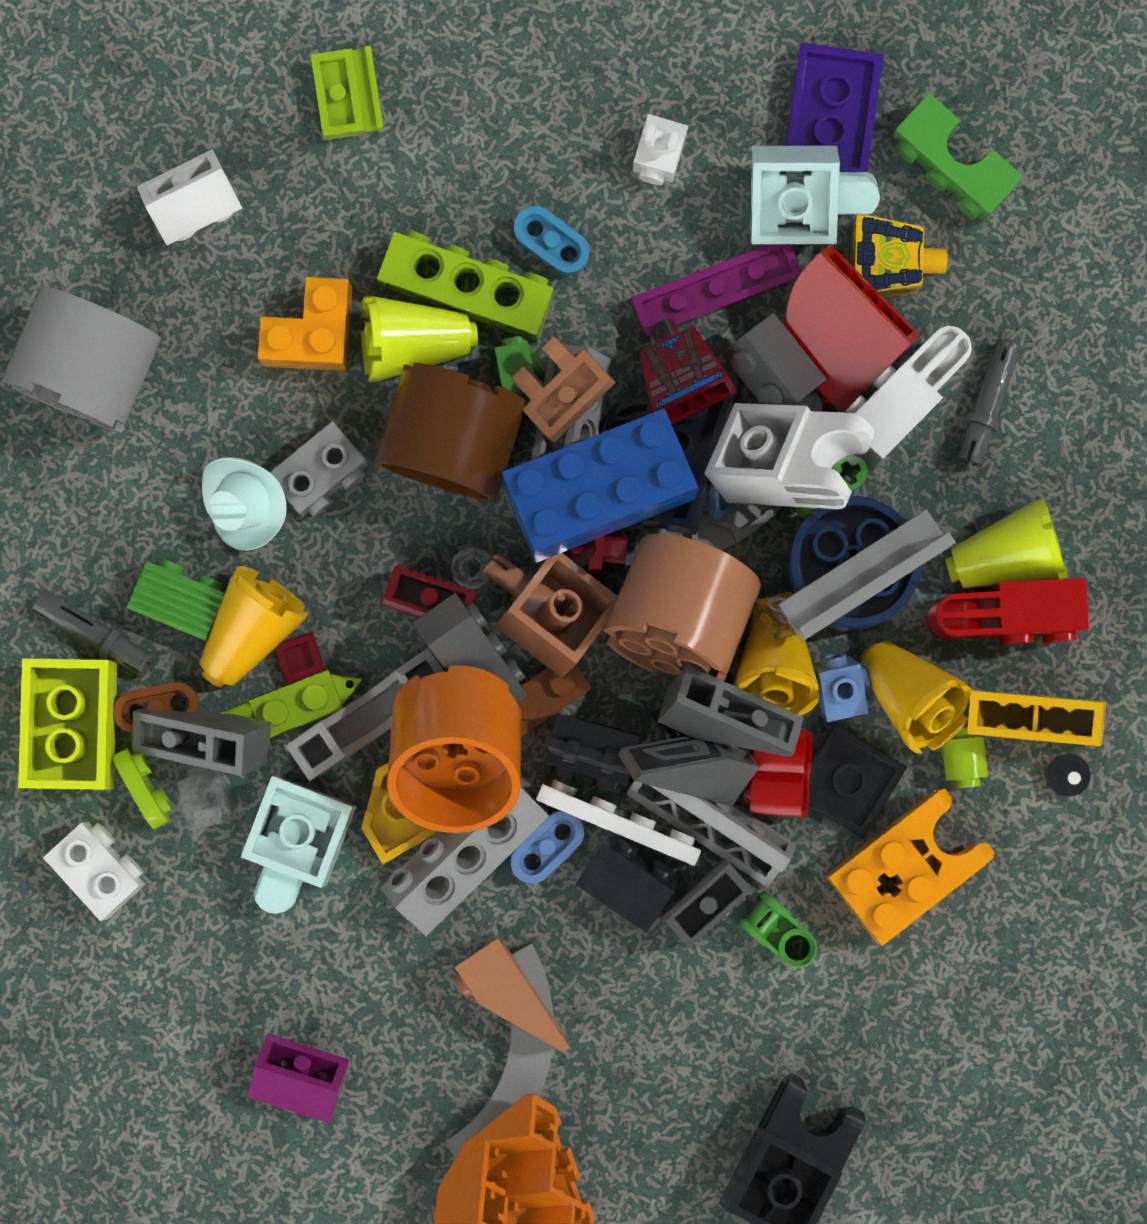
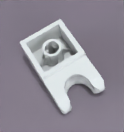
M945 326L937 330L898 370L890 365L868 389L873 394L868 401L861 395L844 412L860 415L873 427L875 436L870 448L866 453L858 454L873 469L943 398L937 391L969 358L972 350L971 341L960 328Z
M734 403L704 474L728 503L842 509L847 505L852 491L838 471L831 468L836 462L846 456L866 453L872 444L875 431L863 417L853 413L810 411L808 406Z

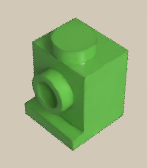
M527 336L507 338L502 341L503 346L495 347L502 388L526 400L529 397L511 378L522 367H525L537 377H542L539 352L530 353Z

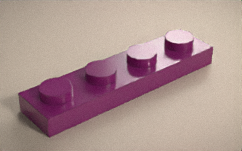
M768 244L633 296L630 301L645 339L653 337L651 328L659 321L671 319L675 322L676 327H679L795 282L802 271L791 244Z

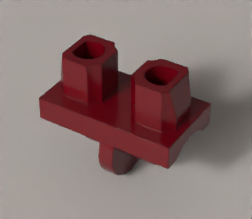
M602 536L562 553L581 568L588 565V573L590 575H600L602 567H625L628 538Z

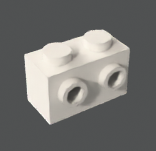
M213 149L137 186L143 203L166 245L175 241L186 240L194 235L197 230L214 222H222L228 219L234 212L242 209L234 189Z
M82 822L43 858L100 921L109 919L146 884L139 877L143 874V870L129 855L126 854L121 858L111 847V844L115 842L114 838L101 824L96 823L92 826L90 822Z

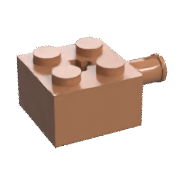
M498 551L482 572L484 576L489 577L512 595L510 598L513 601L496 623L495 627L561 678L577 664L603 629L618 597L563 553L545 559L534 574L530 573L527 575Z

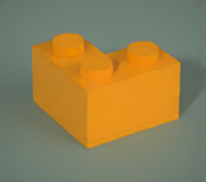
M306 277L303 319L260 317L258 360L264 367L347 371L352 305V286L349 280Z

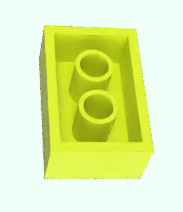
M22 659L18 788L114 789L115 764L112 756L115 755L116 722L113 716V709L117 699L118 662L81 659Z

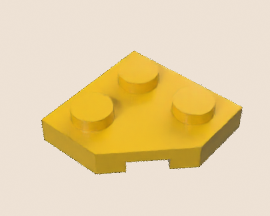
M389 762L376 770L372 792L361 827L382 865L438 832L413 823L396 809L389 797L387 788Z

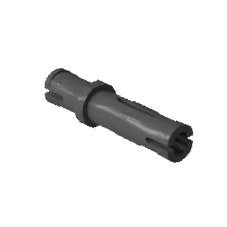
M998 339L995 342V348L975 407L971 413H968L966 418V433L960 451L956 456V459L962 463L968 464L970 460L972 461V466L982 467L983 459L991 435L997 432L999 426L997 417L1018 355L1022 350L1018 344L1010 342L1007 350L1006 340Z
M47 590L43 591L37 598L32 614L48 621L63 632L99 651L98 656L104 660L111 658L140 677L151 666L155 654L130 641L120 629H111L104 626L84 612L58 599Z

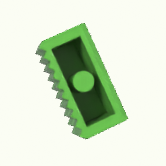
M160 558L158 565L147 561L127 608L207 641L225 594L221 592L223 583L199 574L197 581L181 575L184 567Z

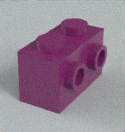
M267 1033L254 1066L248 1098L330 1123L343 1088L350 1059Z

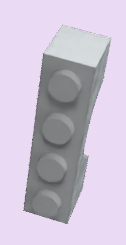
M426 648L394 670L382 682L330 717L320 721L285 746L308 780L316 781L391 729L394 699L408 680L416 675L423 678L446 671L432 651Z

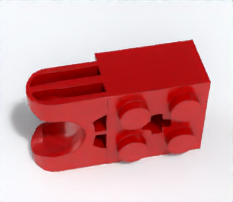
M1086 578L998 582L987 587L986 592L952 594L933 603L926 614L927 628L934 637L941 640L1000 638V646L1026 645V643L1034 642V636H1042L1043 644L1077 640V633L1089 630Z

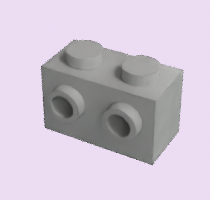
M332 421L270 473L280 483L286 499L303 518L309 513L316 517L333 503L330 498L333 493L342 486L347 491L365 477L366 474L363 472V469L368 466V463Z

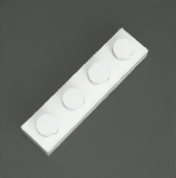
M553 780L551 787L542 784L536 798L537 801L693 866L696 865L701 853L700 849L693 847L696 838L674 829L671 830L669 836L653 830L656 824L655 821L633 812L630 820L614 814L616 805L595 796L592 797L590 803L574 797L577 791L576 788Z

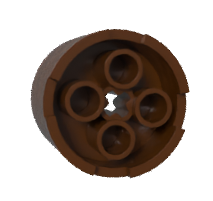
M414 362L413 366L404 364L373 462L387 471L431 487L477 500L496 502L502 485V472L507 469L523 419V408L527 405V401L502 387H495V390L491 391L489 385L469 379V375L423 363Z

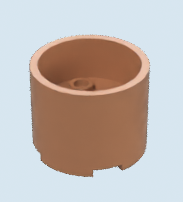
M647 535L639 543L603 631L610 635L607 644L623 658L652 673L657 668L671 675H679L688 665L724 681L760 592L761 582L756 574L745 564L713 546L677 535Z

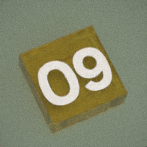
M791 592L758 599L753 607V613L775 640L796 635L778 607V604L792 596Z

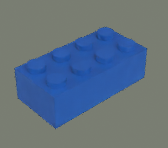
M665 408L502 472V485L535 563L695 500L698 490L696 480Z

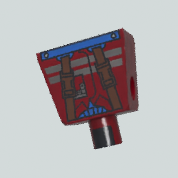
M665 319L657 322L651 328V333L656 343L641 351L642 367L651 407L654 412L665 408L671 425L738 393L727 372L695 327H688L678 331L673 320Z

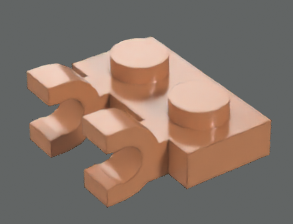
M553 336L542 349L559 366L561 371L546 386L534 373H530L525 367H522L511 379L531 400L523 408V411L549 440L555 442L616 382L589 352L583 349L575 356L563 342H560Z

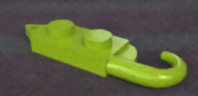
M326 670L222 711L220 714H235L271 722V739L340 711L362 683V680L334 675L329 670ZM348 681H353L354 686L349 689L346 684Z

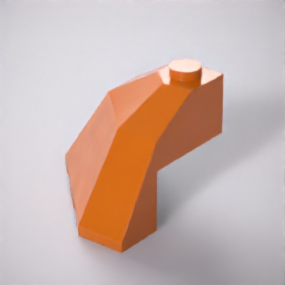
M526 1094L465 1142L438 1188L437 1202L433 1213L434 1224H594L595 1216L589 1200H581L575 1183L581 1176L571 1148H563L558 1136V1127L561 1124V1120L556 1107L534 1094Z

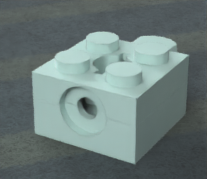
M752 146L751 243L837 244L838 215H867L873 213L877 208L880 195L876 179L868 172H839L840 161L837 146Z
M279 776L271 777L241 854V858L264 866L254 892L255 901L261 909L274 914L287 911L294 905L303 881L320 888L327 886L356 810V805Z

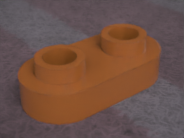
M172 682L122 694L114 705L113 716L116 724L122 730L133 733V718L130 715V710L134 705L140 704L145 710L175 711L171 703L173 698L180 695L186 700V707L183 712H199L200 699L196 690L190 685Z

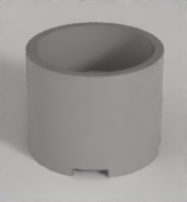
M41 286L0 382L12 385V389L57 410L85 420L88 419L90 423L110 431L122 433L162 338L146 327L109 309L67 292Z

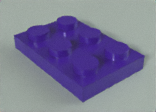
M801 43L798 53L786 146H837L840 161L839 172H868L884 54Z

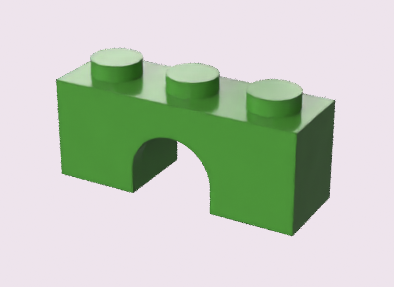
M929 93L895 130L891 138L895 143L893 148L904 161L910 164L915 161L927 172L925 178L933 187L942 192L947 189L958 199L956 202L957 207L967 217L973 220L978 217L981 221L985 222L1018 186L1024 176L993 149L976 164L965 165L954 160L948 151L947 139L956 130L961 120Z

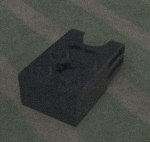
M793 1073L785 1076L771 1099L718 1204L751 1224H817L843 1174L841 1171L864 1127L865 1114L862 1110L853 1106L842 1108L827 1128L820 1132H808L805 1130L800 1116L801 1106L807 1093L805 1082L801 1077ZM783 1178L784 1185L788 1187L784 1195L777 1192L776 1198H774L775 1191L772 1189L776 1181L780 1182V1179Z

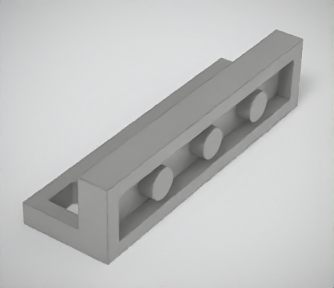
M926 509L778 604V607L802 642L956 544L949 532L943 535Z
M635 780L626 792L628 796L685 834L696 838V841L767 888L777 874L785 870L797 844L735 803L729 806L651 786L665 795L654 798L640 788L643 783L635 782ZM679 805L701 820L689 821L681 816ZM714 828L736 843L725 845L716 838ZM737 851H742L743 856L737 853ZM750 852L771 866L768 872L752 863Z

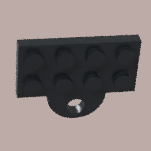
M726 371L738 392L737 394L672 425L698 485L695 500L640 521L637 524L696 535L712 484L704 473L734 403L738 402L744 383L736 372ZM649 397L627 399L614 406L603 418L598 434L654 413Z

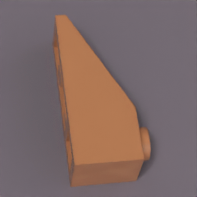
M500 936L456 964L455 969L458 975L453 977L466 999L474 996L477 1003L562 1053L570 1048L569 1040Z

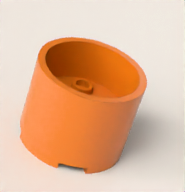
M448 665V671L431 674L423 678L416 675L401 687L394 699L392 708L387 788L392 803L407 819L434 831L464 833L489 827L503 819L513 809L519 798L521 788L522 713L517 701L509 692V685L505 681L483 669L463 665Z

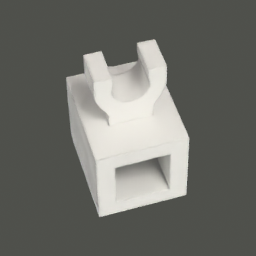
M648 114L633 162V172L640 173L639 178L650 184L663 185L664 181L673 183L686 140L688 125Z

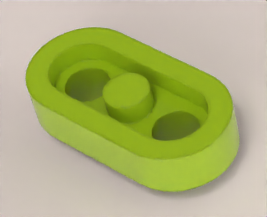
M127 747L113 755L112 758L120 776L152 829L155 830L169 822L168 812L173 810L172 804L161 787L155 790L147 775L152 773V769L144 754L133 753Z

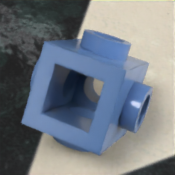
M842 652L823 655L820 657L821 662L813 663L819 685L818 703L815 707L816 713L826 722L868 714L865 692L870 691V680L865 666H861L852 657L846 656Z

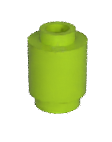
M968 727L962 728L953 739L942 746L946 781L954 780L955 789L981 786L980 778L989 777L984 736L967 734Z

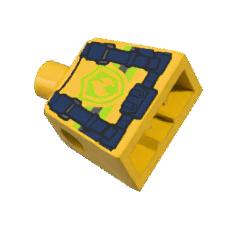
M856 215L852 223L851 265L884 298L918 293L922 287L923 273L946 274L948 262L947 249L924 248L923 227L869 215Z

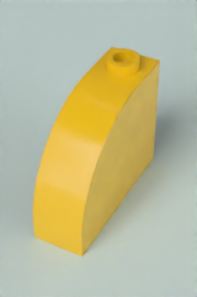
M971 690L967 734L1101 746L1104 738L1107 701Z

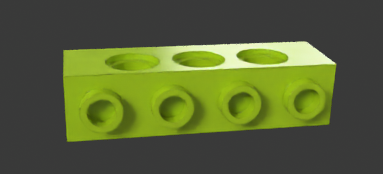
M406 230L405 235L397 232L393 233L377 277L380 287L442 309L467 313L470 319L519 336H527V339L538 342L554 297V288L548 286V279L530 272H525L524 277L508 272V265L491 258H486L484 263L468 258L470 253L455 245L446 244L444 249L429 244L430 238L415 231ZM427 260L434 261L440 266L439 272L429 279L422 278L417 274L418 266ZM466 274L474 275L480 281L478 287L469 293L462 292L456 287L457 280ZM505 288L514 289L519 294L518 301L509 307L501 306L495 300L497 293Z

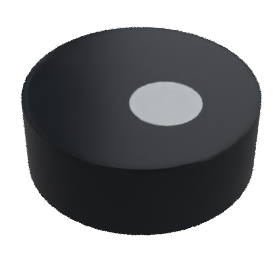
M1061 754L1049 762L1045 777L1048 786L1056 794L1076 796L1082 793L1089 785L1091 773L1088 764L1080 756Z

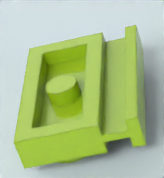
M371 45L364 46L365 48L352 50L351 48L311 55L324 140L363 135L366 132L384 131Z

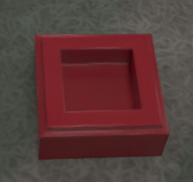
M313 631L285 640L274 649L286 685L326 671Z

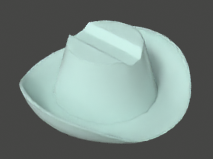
M221 458L209 463L205 467L202 477L203 501L220 538L230 547L245 551L258 549L273 539L281 529L287 511L286 498L278 480L261 466L242 458Z

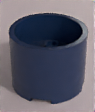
M850 496L847 505L842 509L817 508L797 528L785 549L782 575L788 597H791L841 565L849 558V553H853V556H855L908 521L886 504L877 501V499L864 496ZM922 565L823 629L841 633L858 632L871 628L894 616L905 606L914 593L920 580Z

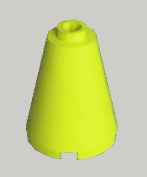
M364 296L362 300L361 318L369 317V322H365L364 331H361L363 365L365 374L369 375V382L381 381L401 375L404 364L413 366V363L416 362L437 365L465 357L470 354L471 347L477 346V325L475 321L469 322L467 313L375 296Z
M1044 498L1029 503L951 548L952 556L945 558L952 582L960 581L963 588L990 587L998 582L1069 579Z

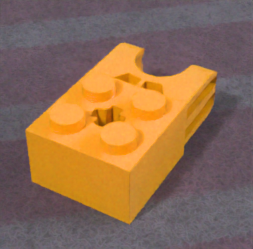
M945 788L931 792L824 875L874 941L881 946L941 901L994 857L995 852L988 843L975 842L955 854L943 853L937 847L933 836L935 824L951 807L952 797ZM882 874L887 877L894 876L896 879V883L893 884L895 890L891 894L885 891L879 893L877 887L881 885L878 878Z

